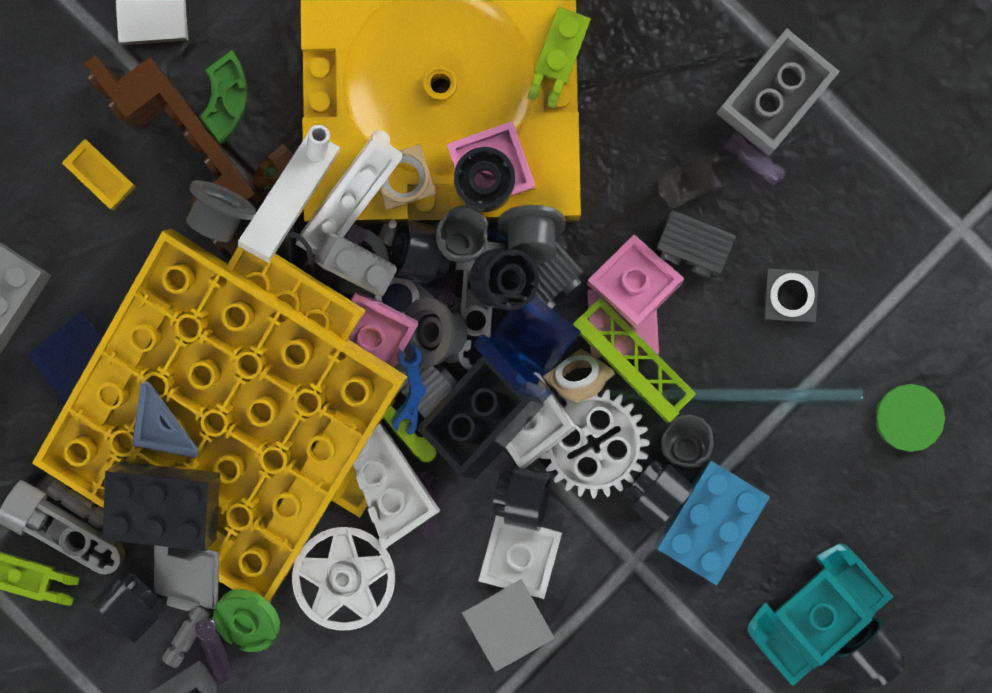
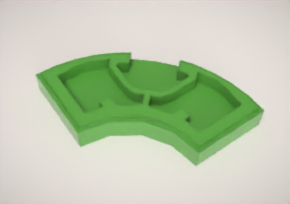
M233 50L205 70L211 81L212 95L207 108L201 113L199 118L220 145L233 134L239 125L247 102L246 77L242 65Z

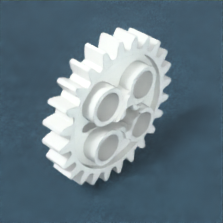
M606 389L602 397L598 396L597 393L595 396L578 403L566 400L567 405L565 407L562 405L577 427L576 429L580 433V441L577 444L568 445L561 440L540 456V458L551 459L552 462L545 470L548 472L556 469L558 474L554 482L557 483L565 478L567 480L566 491H569L576 485L578 486V496L580 497L585 489H590L592 498H596L598 489H603L604 494L609 497L610 486L614 485L621 492L623 491L621 480L625 479L630 483L634 482V478L630 473L631 470L642 472L643 468L636 461L637 459L648 458V455L640 450V447L649 445V440L640 438V435L648 431L647 426H637L636 423L640 421L643 415L640 413L632 416L630 412L634 403L631 402L623 407L621 405L622 394H619L615 400L610 399V389ZM597 410L607 412L610 417L609 425L604 428L595 427L591 422V414ZM615 426L621 427L620 432L600 442V450L596 451L594 447H590L572 459L567 457L568 453L587 444L589 440L588 435L592 434L593 437L598 438ZM614 440L623 441L627 446L626 454L619 458L611 456L608 452L609 443ZM584 457L593 458L597 462V470L592 474L583 473L578 466L579 460Z

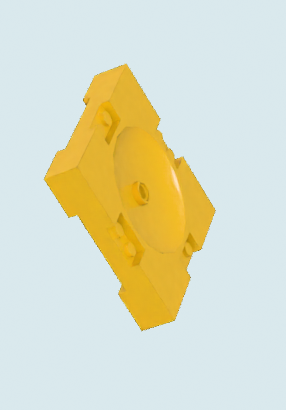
M301 0V49L303 51L304 96L303 140L312 126L323 125L329 130V141L340 147L339 154L304 207V221L306 223L310 221L368 142L371 134L381 130L388 133L390 145L397 150L421 145L436 195L387 210L379 189L352 226L388 224L391 220L401 223L405 219L421 223H439L451 208L465 205L460 200L455 189V167L447 144L513 121L536 188L512 196L504 206L497 210L480 213L488 222H498V217L511 208L524 205H543L561 212L566 222L579 221L581 202L577 58L567 85L563 86L555 108L547 105L548 97L556 82L545 77L542 80L541 90L535 101L527 99L536 75L534 70L558 6L576 13V0ZM438 79H445L449 82L450 87L444 93H436L431 88L433 82ZM399 163L388 177L389 184L398 193H410L419 184V173L413 165Z

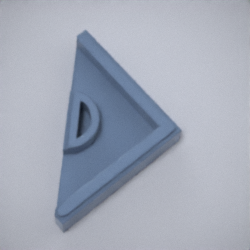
M142 382L140 384L132 446L192 458L197 457L199 453L198 448L150 382Z

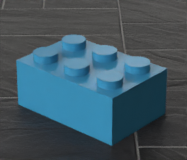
M707 460L692 482L694 486L693 491L672 515L654 547L717 585L770 496L713 461Z

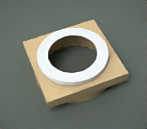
M420 144L399 150L403 153L399 163H409L417 169L419 184L412 192L402 194L392 189L387 178L380 187L387 210L436 195Z
M581 348L544 375L543 379L547 384L556 389L562 398L578 403L599 393L604 387L605 382L615 373L612 368ZM577 368H592L590 375L581 381L572 382L564 379L567 373Z

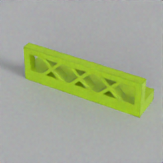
M601 297L571 325L666 423H670L679 414V411L696 395ZM599 307L610 317V331H598L588 320ZM614 322L623 331H614ZM603 335H610V342ZM614 335H628L634 341V355H622L614 347ZM638 346H639L648 356L638 355ZM627 359H634V366ZM638 359L653 360L658 365V380H647L638 371ZM662 371L671 380H662ZM652 384H658V390ZM662 384H676L685 395L672 406L662 396Z

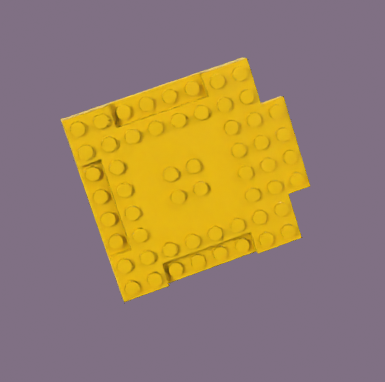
M170 228L162 231L32 464L104 508L105 471L119 461L220 473L217 540L208 548V550L219 552V581L232 590L246 589L259 594L271 602L408 376L349 340L364 315L365 309L276 253L268 263L238 246L227 264ZM142 382H150L198 448L199 453L197 457L192 458L132 446L140 384Z

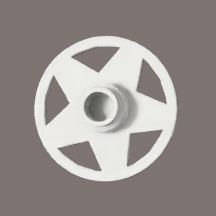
M353 527L331 528L317 534L304 545L293 567V591L304 613L319 625L333 630L361 628L379 617L391 600L395 587L393 561L387 549L382 550L379 540L368 532ZM352 535L368 541L381 555L358 557ZM333 536L328 558L306 557L307 553L318 542ZM387 573L386 592L377 607L369 585ZM300 576L319 587L312 608L302 593ZM343 605H346L362 618L351 622L328 620Z

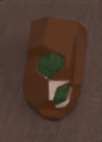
M284 144L271 153L254 174V192L260 199H266L293 157V154Z

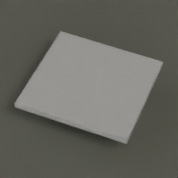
M154 545V593L168 597L167 606L190 611L200 605L215 610L218 603L219 552L208 549L206 551Z
M522 579L462 612L495 672L555 639Z

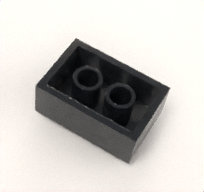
M484 353L416 429L460 477L477 479L545 404L500 358Z
M119 461L105 471L103 539L206 551L217 540L220 473Z

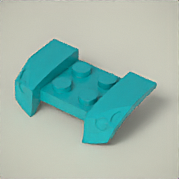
M840 543L819 554L815 559L823 569L775 612L765 602L748 625V633L756 645L791 686H794L813 668L815 669L819 665L822 666L872 621V618L875 616L874 614L893 598L892 594L845 544Z

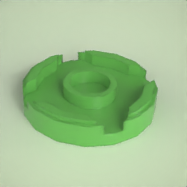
M914 384L896 386L884 394L876 409L877 431L886 443L898 450L908 452L924 450L935 443L943 431L945 422L943 405L936 394L923 386Z
M246 589L229 591L222 596L213 612L216 630L229 644L232 645L234 642L240 645V650L246 652L265 650L269 648L279 634L280 620L276 610L269 601L255 592Z

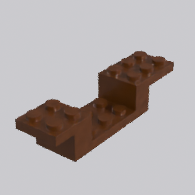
M96 55L84 63L91 71L86 77L99 93L101 92L105 98L110 97L112 99L107 103L108 106L126 125L132 122L141 129L165 110L179 127L185 125L187 129L182 134L192 147L200 154L202 152L207 154L203 161L211 172L218 177L213 182L214 184L242 196L255 208L263 203L172 82L150 57L121 79H118L112 70ZM195 196L189 200L192 205L196 199ZM235 232L230 242L211 240L218 250L230 259L238 248V240L240 238Z

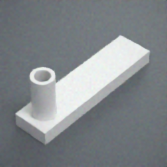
M314 125L310 128L305 139L238 240L239 247L268 263L270 262L339 154L340 147L329 141L330 133L325 126Z
M378 130L371 134L368 142L301 231L300 235L309 243L314 256L326 233L333 232L342 238L401 161L403 153L390 145V136L385 131ZM296 239V245L306 250L304 245Z

